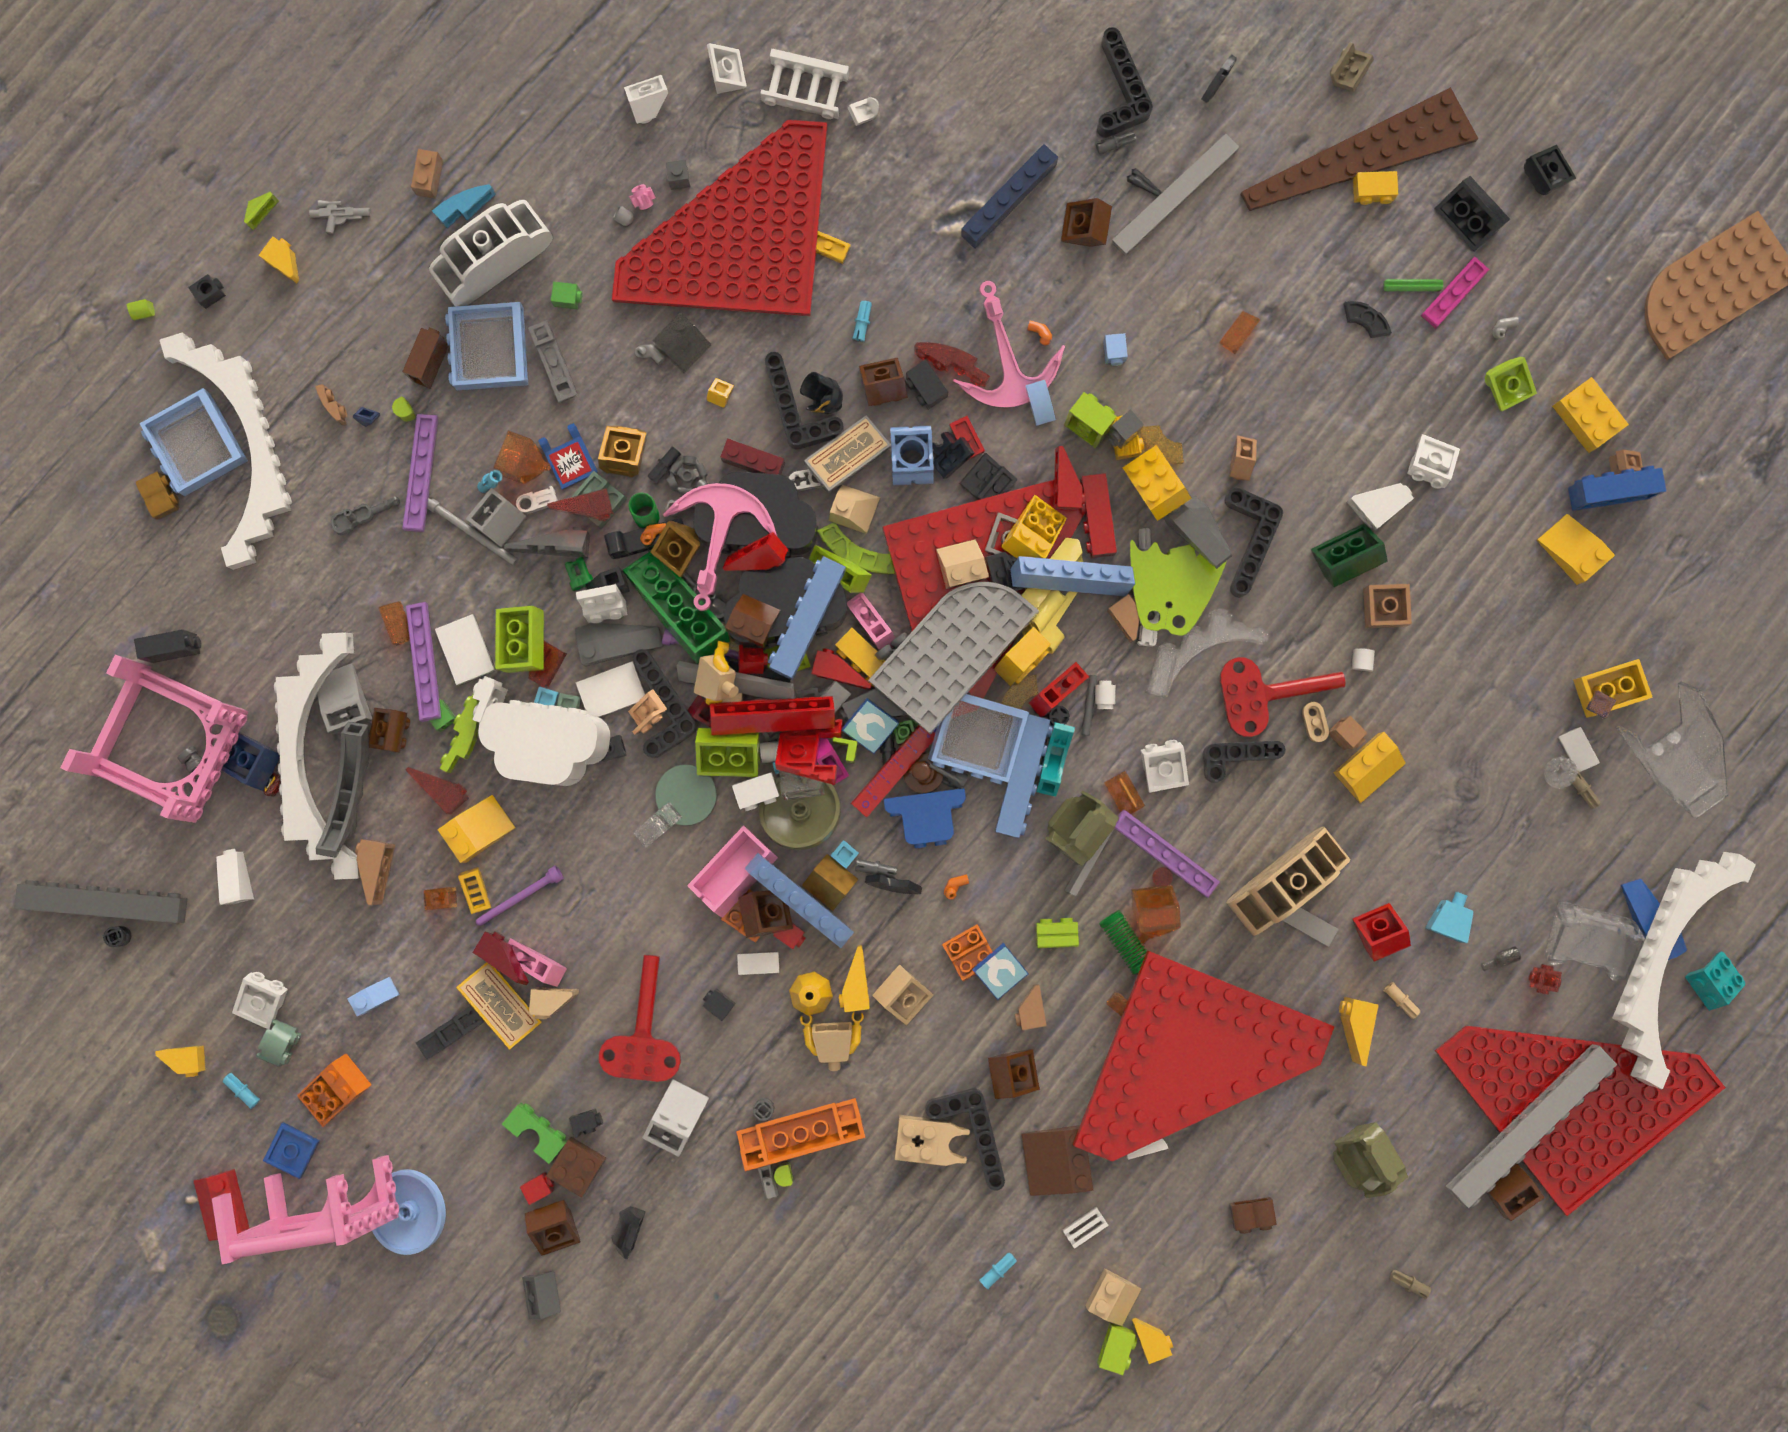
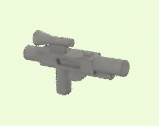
M318 200L319 210H309L310 218L328 219L325 231L328 234H334L335 225H342L347 220L362 219V216H371L370 208H337V205H341V201L328 202Z

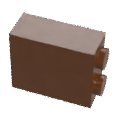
M430 327L428 330L420 329L402 371L412 382L429 389L432 387L449 347L444 340L445 338L439 335L440 332Z

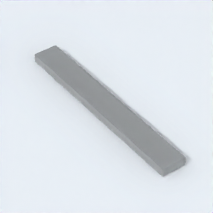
M1225 134L1112 239V243L1126 256L1235 154L1240 147Z

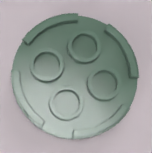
M679 765L669 769L660 778L655 793L656 803L662 815L669 821L679 825H694L706 819L713 811L717 797L716 786L711 776L697 775V766Z

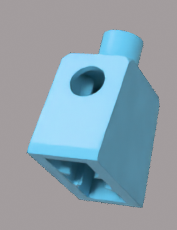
M1455 892L1452 902L1441 900L1425 929L1461 943H1468L1473 918V910L1464 907L1468 896Z

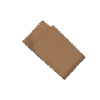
M1620 450L1616 451V455L1609 457L1611 472H1614V475L1620 474L1621 471L1627 469H1634L1635 472L1643 468L1640 452Z

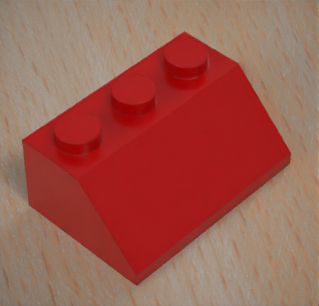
M235 1169L194 1180L208 1241L218 1240L212 1198L222 1194L231 1193L237 1234L250 1229Z

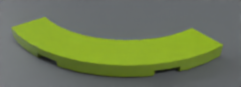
M831 523L817 530L823 542L834 554L860 566L867 572L895 574L890 554H881L857 546L842 533L836 523Z

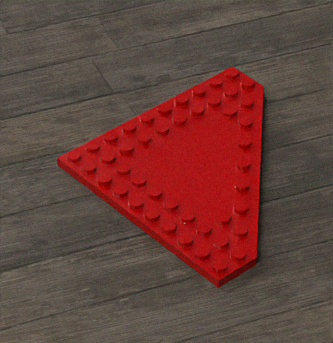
M787 120L775 133L772 132L761 141L758 147L753 151L750 150L739 159L735 166L727 169L713 184L699 192L696 198L674 213L675 215L668 221H664L655 228L651 235L638 242L624 257L621 256L615 263L612 301L617 303L811 316L827 122Z
M1054 480L882 527L911 631L917 627L947 593L960 587L956 586L946 589L936 549L976 540L985 560V557L993 555L986 552L985 548L997 513L999 512L1018 519L1034 495L1054 508ZM1081 508L1078 510L1055 509L1067 519L1046 559L1051 558L1065 538L1073 536L1084 515L1081 513ZM1005 520L999 522L996 530L999 534L994 546L995 550L1011 555L1001 547V536L1004 532L1011 530L1015 523ZM988 577V578H986V579L979 580V581H975V582H971V583H976V582H991V581H990V577ZM1027 588L1017 590L1016 592L1022 595ZM1015 640L979 679L973 693L969 695L982 699L985 697L997 675L994 668L1005 654L1010 651ZM960 701L952 710L950 718L977 711L979 706Z
M1147 951L1073 1146L1113 1162L1321 1065L1335 1026Z
M1466 1025L1438 1047L1435 1052L1499 1133L1518 1117L1592 1044L1600 1046L1617 1064L1613 1068V1073L1599 1082L1597 1089L1593 1092H1588L1584 1096V1101L1569 1111L1570 1114L1562 1121L1559 1120L1554 1125L1555 1129L1540 1139L1537 1147L1529 1149L1524 1154L1525 1158L1522 1162L1566 1216L1571 1214L1726 1088L1698 1054L1661 1050L1666 1068L1670 1070L1663 1089H1659L1630 1076L1638 1056L1622 1048V1045Z

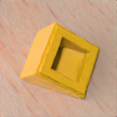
M715 378L708 390L707 401L724 408L734 385Z

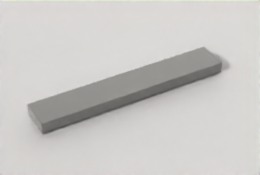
M679 661L677 664L678 680L695 684L699 665ZM735 672L734 685L738 687V693L772 700L795 698L794 684Z

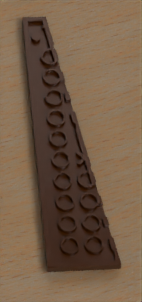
M1450 87L1243 190L1240 195L1248 210L1252 211L1275 204L1278 201L1291 199V197L1300 194L1310 193L1313 190L1324 189L1336 183L1340 184L1353 180L1359 172H1379L1414 159L1424 158V156L1430 154H1437L1443 150L1476 142L1479 138Z

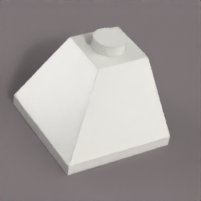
M662 75L624 87L637 124H645L656 118L668 94Z

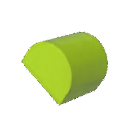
M146 299L126 304L129 315L134 321L155 315L153 303Z
M401 396L393 402L392 410L402 421L409 422L416 418L411 405L404 397Z
M789 1162L781 1163L776 1168L774 1178L780 1186L786 1187L793 1184Z

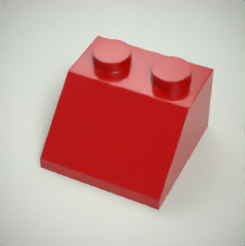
M1390 903L1353 918V923L1363 946L1374 962L1411 946L1409 930Z

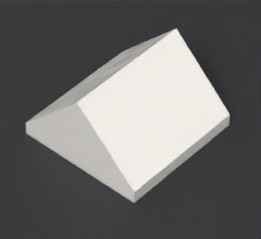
M711 43L707 44L717 94L746 88L739 49Z

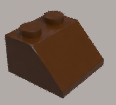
M1099 198L1067 203L1061 242L1088 247L1106 245L1112 206Z
M898 357L859 366L868 406H879L886 402H896L908 398L904 375Z
M742 594L728 619L725 629L733 635L764 648L781 610Z
M770 890L750 892L738 898L746 938L765 936L793 929L789 906Z
M1033 1049L1005 1053L988 1058L995 1099L1015 1098L1040 1090Z
M565 1200L525 1213L527 1235L541 1256L581 1242L572 1212Z

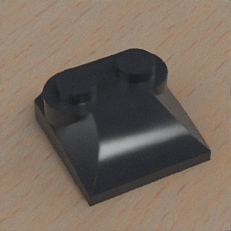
M1557 144L1530 156L1524 164L1526 175L1529 177L1536 192L1541 195H1548L1553 190L1576 179Z

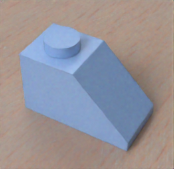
M388 977L347 999L356 1016H361L400 994L391 977Z

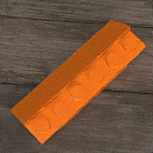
M856 1098L817 1107L736 1131L745 1172L866 1138Z

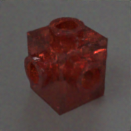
M1541 964V968L1533 967V971L1529 974L1530 987L1537 988V993L1549 995V991L1558 993L1562 972L1553 971V966Z

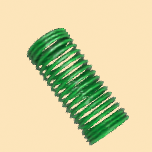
M643 492L633 495L629 500L628 506L636 525L644 528L648 525L658 524L660 515L652 496ZM648 506L653 508L647 516L640 517L636 515L642 507Z
M1117 910L1103 919L1099 925L1101 929L1105 928L1103 932L1107 931L1105 935H1108L1107 938H1110L1111 944L1116 943L1113 947L1118 946L1115 950L1120 949L1118 953H1121L1120 956H1123L1122 959H1125L1124 962H1127L1126 965H1129L1128 968H1131L1132 975L1139 973L1145 956L1140 957L1147 953V949H1144L1145 946L1142 945L1143 943L1140 942L1141 940L1138 939V936H1136V933H1134V930H1132V927H1130V924H1128V921L1120 912L1121 910Z

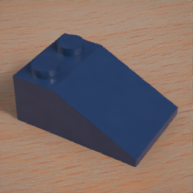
M239 732L238 740L232 746L229 752V759L221 770L243 784L263 791L280 760V755L270 747Z

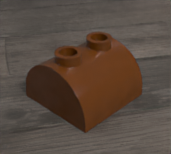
M374 708L369 733V748L400 753V749H404L406 746V738L403 737L404 729L407 730L410 726V718L407 717L408 713L392 709Z

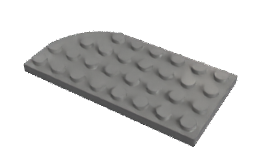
M976 582L960 586L947 593L874 673L869 682L931 734L1036 617L1039 610L1015 590L1001 584Z

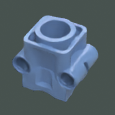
M914 426L913 428L891 427L893 485H911V483L933 484L934 469L931 426ZM913 450L920 453L922 459L918 463L909 464L901 456L906 451Z

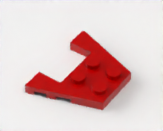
M842 719L835 720V728L794 730L780 733L775 761L776 770L836 785L837 766L817 765L820 738H841Z

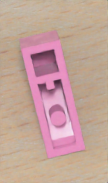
M859 593L847 602L848 608L876 648L880 650L888 644L893 648L890 644L895 639L893 632L863 593Z
M510 938L508 943L511 945L523 971L545 984L558 987L567 968Z

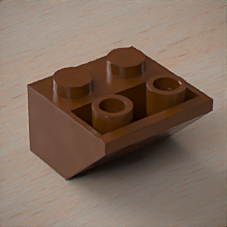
M1516 1163L1510 1168L1507 1176L1497 1180L1495 1187L1490 1192H1486L1500 1214L1509 1221L1514 1220L1545 1198L1534 1181Z

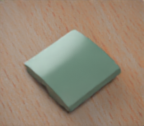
M593 471L568 502L602 529L627 498Z

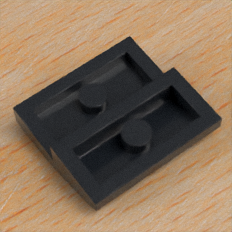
M984 453L959 484L975 498L981 500L1008 492L1018 479L1004 466H1000L992 457Z

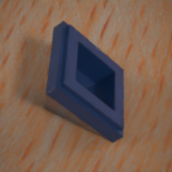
M361 407L353 415V419L367 427L380 416V413Z

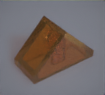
M456 887L424 890L425 910L457 907Z

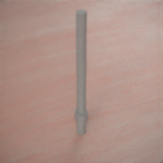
M428 498V510L438 513L513 566L518 561L516 557L440 506L437 500Z

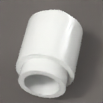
M1099 681V685H1095V704H1097V709H1113L1116 685H1111V681Z

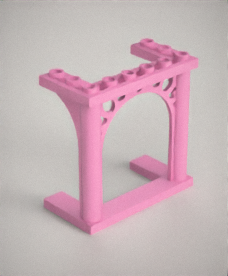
M115 655L106 674L126 681L92 752L87 753L69 749L60 768L69 772L101 777L161 805L164 808L160 815L167 819L196 823L202 816L206 801L211 797V790L215 782L220 778V771L223 765L229 759V752L232 746L238 740V733L247 721L248 711L222 703L151 670L152 667ZM143 686L190 708L203 723L206 732V748L203 758L197 768L184 779L172 783H158L107 760ZM214 725H223L219 734H212L211 729ZM214 739H217L216 742H215V745L213 746V745H212L213 740H214ZM200 775L197 782H195L196 776ZM188 782L193 787L190 797L184 792V786ZM178 787V792H173L172 790Z
M389 1155L380 1156L372 1160L375 1183L370 1192L355 1205L351 1206L348 1202V1184L344 1179V1174L326 1179L328 1196L325 1206L320 1212L288 1217L281 1173L265 1177L264 1183L270 1220L239 1234L236 1231L231 1193L212 1198L222 1264L231 1263L247 1256L336 1242V1246L345 1245L398 1218L399 1205L395 1198L396 1185L392 1179L391 1172L393 1166L389 1160Z

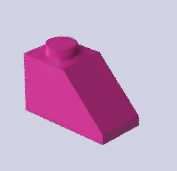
M821 738L817 762L819 765H836V783L848 777L849 774L828 739Z

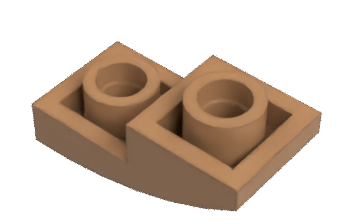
M324 384L315 386L326 410L340 424L346 425V409L337 401H334L332 390L328 389Z

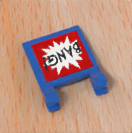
M574 423L567 426L573 438L569 442L551 449L545 437L538 440L562 490L588 478L593 471L598 473Z

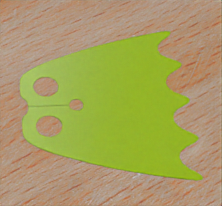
M1131 540V567H1133L1135 580L1133 590L1138 615L1143 627L1153 631L1167 629L1171 634L1179 636L1187 634L1196 624L1219 582L1226 562L1216 569L1201 554L1194 559L1186 558L1181 547H1177L1172 554L1165 555L1161 552L1156 542L1147 551H1141L1137 548L1135 542ZM1166 602H1172V608L1168 609L1165 605ZM1157 611L1160 614V621L1158 623H1150L1148 620L1149 612ZM1177 615L1183 616L1185 619V625L1182 628H1176L1173 625V618Z

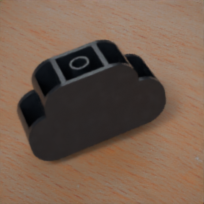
M732 472L725 475L718 484L734 485L748 491L764 505L773 521L777 537L788 549L785 558H791V555L805 554L814 547L818 530L815 512L809 504L799 500L797 488L791 479L777 474ZM698 503L694 511V529L701 542L710 548L715 519L714 510L708 504ZM751 513L738 514L730 524L721 553L730 554L731 551H738L770 533L764 529L758 519Z
M795 557L786 559L780 566H774L768 570H746L739 580L740 594L732 597L725 606V624H727L742 594H745L781 610L764 648L769 647L768 644L776 643L777 645L781 634H786L789 628L786 626L791 615L794 616L797 611L795 605L799 597L803 598L806 593L804 587L809 578L812 579L815 574L813 571L815 564L807 558ZM840 583L815 633L817 637L827 635V631L838 628L846 618L847 602L844 589ZM729 633L732 641L738 646L743 645L744 648H763Z

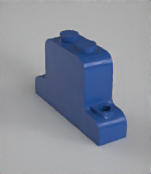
M965 789L884 799V807L886 812L890 814V817L902 816L905 840L907 843L914 845V848L927 847L926 843L934 842L935 846L946 845V840L951 839L954 834L951 809L962 808V804L966 799Z

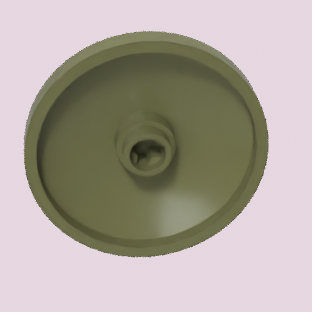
M791 773L775 780L779 796L776 797L777 801L766 805L763 801L760 802L759 806L760 821L768 837L779 846L791 850L814 848L826 841L835 831L841 815L840 800L833 785Z

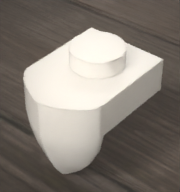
M869 97L849 105L848 110L855 125L871 121L877 116L879 103L875 98Z

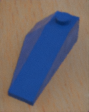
M1637 879L1622 884L1621 887L1639 940L1643 946L1660 903L1643 880ZM1682 933L1677 938L1668 960L1676 958L1687 951Z

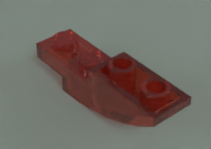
M917 342L914 346L917 357L922 360H929L933 363L932 366L941 372L943 370L948 372L951 367H954L953 370L961 376L965 374L978 387L980 385L986 387L990 380L988 374L975 367L978 358L965 351L948 345L930 342Z

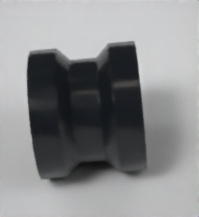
M1063 706L1054 707L1048 714V719L1053 726L1055 722L1065 725L1070 717L1069 711Z

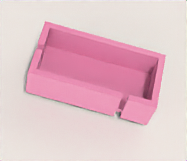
M742 826L687 886L714 913L723 918L737 903L738 898L743 896L757 881L745 870V867L755 855L759 853L771 864L778 857L749 829Z

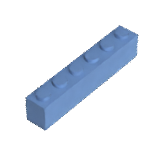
M824 556L821 561L817 560L813 568L815 574L805 584L804 590H806L803 598L799 597L795 605L797 611L794 616L791 615L786 624L789 628L786 634H781L777 642L779 648L776 653L773 652L768 661L771 664L770 670L793 680L846 571L845 566Z
M1019 556L1011 568L1013 587L1126 596L1135 585L1133 567Z
M1028 714L1011 776L1004 794L995 828L996 833L1014 838H1019L1020 835L1025 833L1027 824L1023 822L1025 815L1029 816L1031 811L1030 796L1035 795L1037 784H1034L1035 777L1040 776L1042 765L1039 764L1041 756L1045 757L1048 746L1044 744L1045 739L1050 737L1053 727L1049 725V719Z
M759 853L745 867V870L840 948L854 933L845 923Z

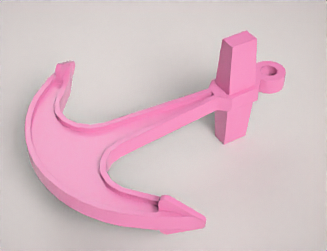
M985 281L980 285L979 291L983 297H986L983 305L987 318L993 322L1003 369V381L994 390H985L953 379V381L967 394L984 404L995 407L1019 406L1030 402L1025 388L1026 385L1045 380L1047 388L1049 387L1061 364L1065 346L1062 345L1040 375L1027 377L1022 374L1001 321L1003 310L1000 299L994 296L996 286L991 281ZM986 285L991 287L990 293L985 292L984 288Z
M716 483L697 487L684 494L663 514L666 517L684 511L698 503L708 504L714 510L715 519L707 566L704 571L700 570L697 589L700 594L694 598V605L700 611L708 610L711 606V600L708 596L715 594L717 586L715 570L730 524L735 516L741 513H751L767 532H774L777 536L773 521L764 505L754 495L734 485ZM701 599L706 600L703 606L699 605Z

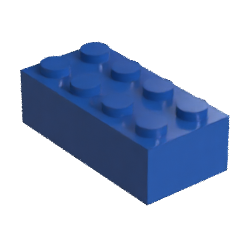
M1646 466L1635 472L1634 469H1627L1614 475V472H1607L1596 478L1594 475L1581 477V480L1574 481L1575 484L1568 487L1572 511L1648 500L1666 492L1662 468L1654 469V466Z

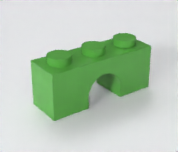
M521 1102L514 1108L502 1125L516 1137H519L526 1129L535 1130L540 1140L533 1151L550 1164L566 1144V1135L558 1129L555 1131L549 1126L550 1122L543 1116L539 1118L533 1113L535 1111L533 1107Z

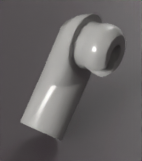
M1518 317L1498 320L1492 330L1493 336L1497 339L1504 338L1508 328L1519 325Z
M639 345L635 349L637 357L652 358L658 365L665 360V357L654 345Z

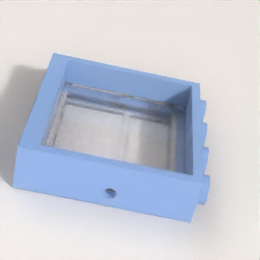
M520 302L448 307V314L445 315L446 325L449 326V333H447L446 339L448 346L450 345V353H448V363L451 365L452 370L449 373L450 385L457 391L528 385L524 308Z
M204 388L139 423L143 429L141 431L142 436L152 445V448H150L155 458H159L162 463L160 465L162 472L166 476L168 475L171 480L169 482L171 488L175 493L178 492L183 496L192 493L248 461L211 393Z
M966 694L938 725L928 759L933 761L935 766L944 768L945 765L952 766V771L963 774L964 770L972 772L971 776L983 779L984 775L991 777L990 781L1002 784V781L1009 782L1029 712Z

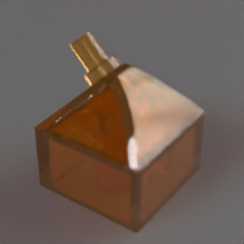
M508 430L493 468L499 470L502 473V477L526 484L544 471H549L551 465L544 461L539 448L532 439Z
M1172 885L1131 890L1132 910L1139 932L1142 933L1138 938L1141 940V943L1145 944L1150 938L1153 939L1181 928L1180 906Z

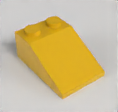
M1568 514L1563 516L1537 539L1538 543L1576 585L1586 582L1615 556L1601 539Z
M491 795L437 830L459 862L467 863L516 827L496 798Z
M862 945L857 947L842 994H839L840 1008H844L845 1012L870 1009Z
M1344 997V1001H1341L1339 1005V1013H1341L1340 1017L1353 1062L1366 1066L1378 1004Z

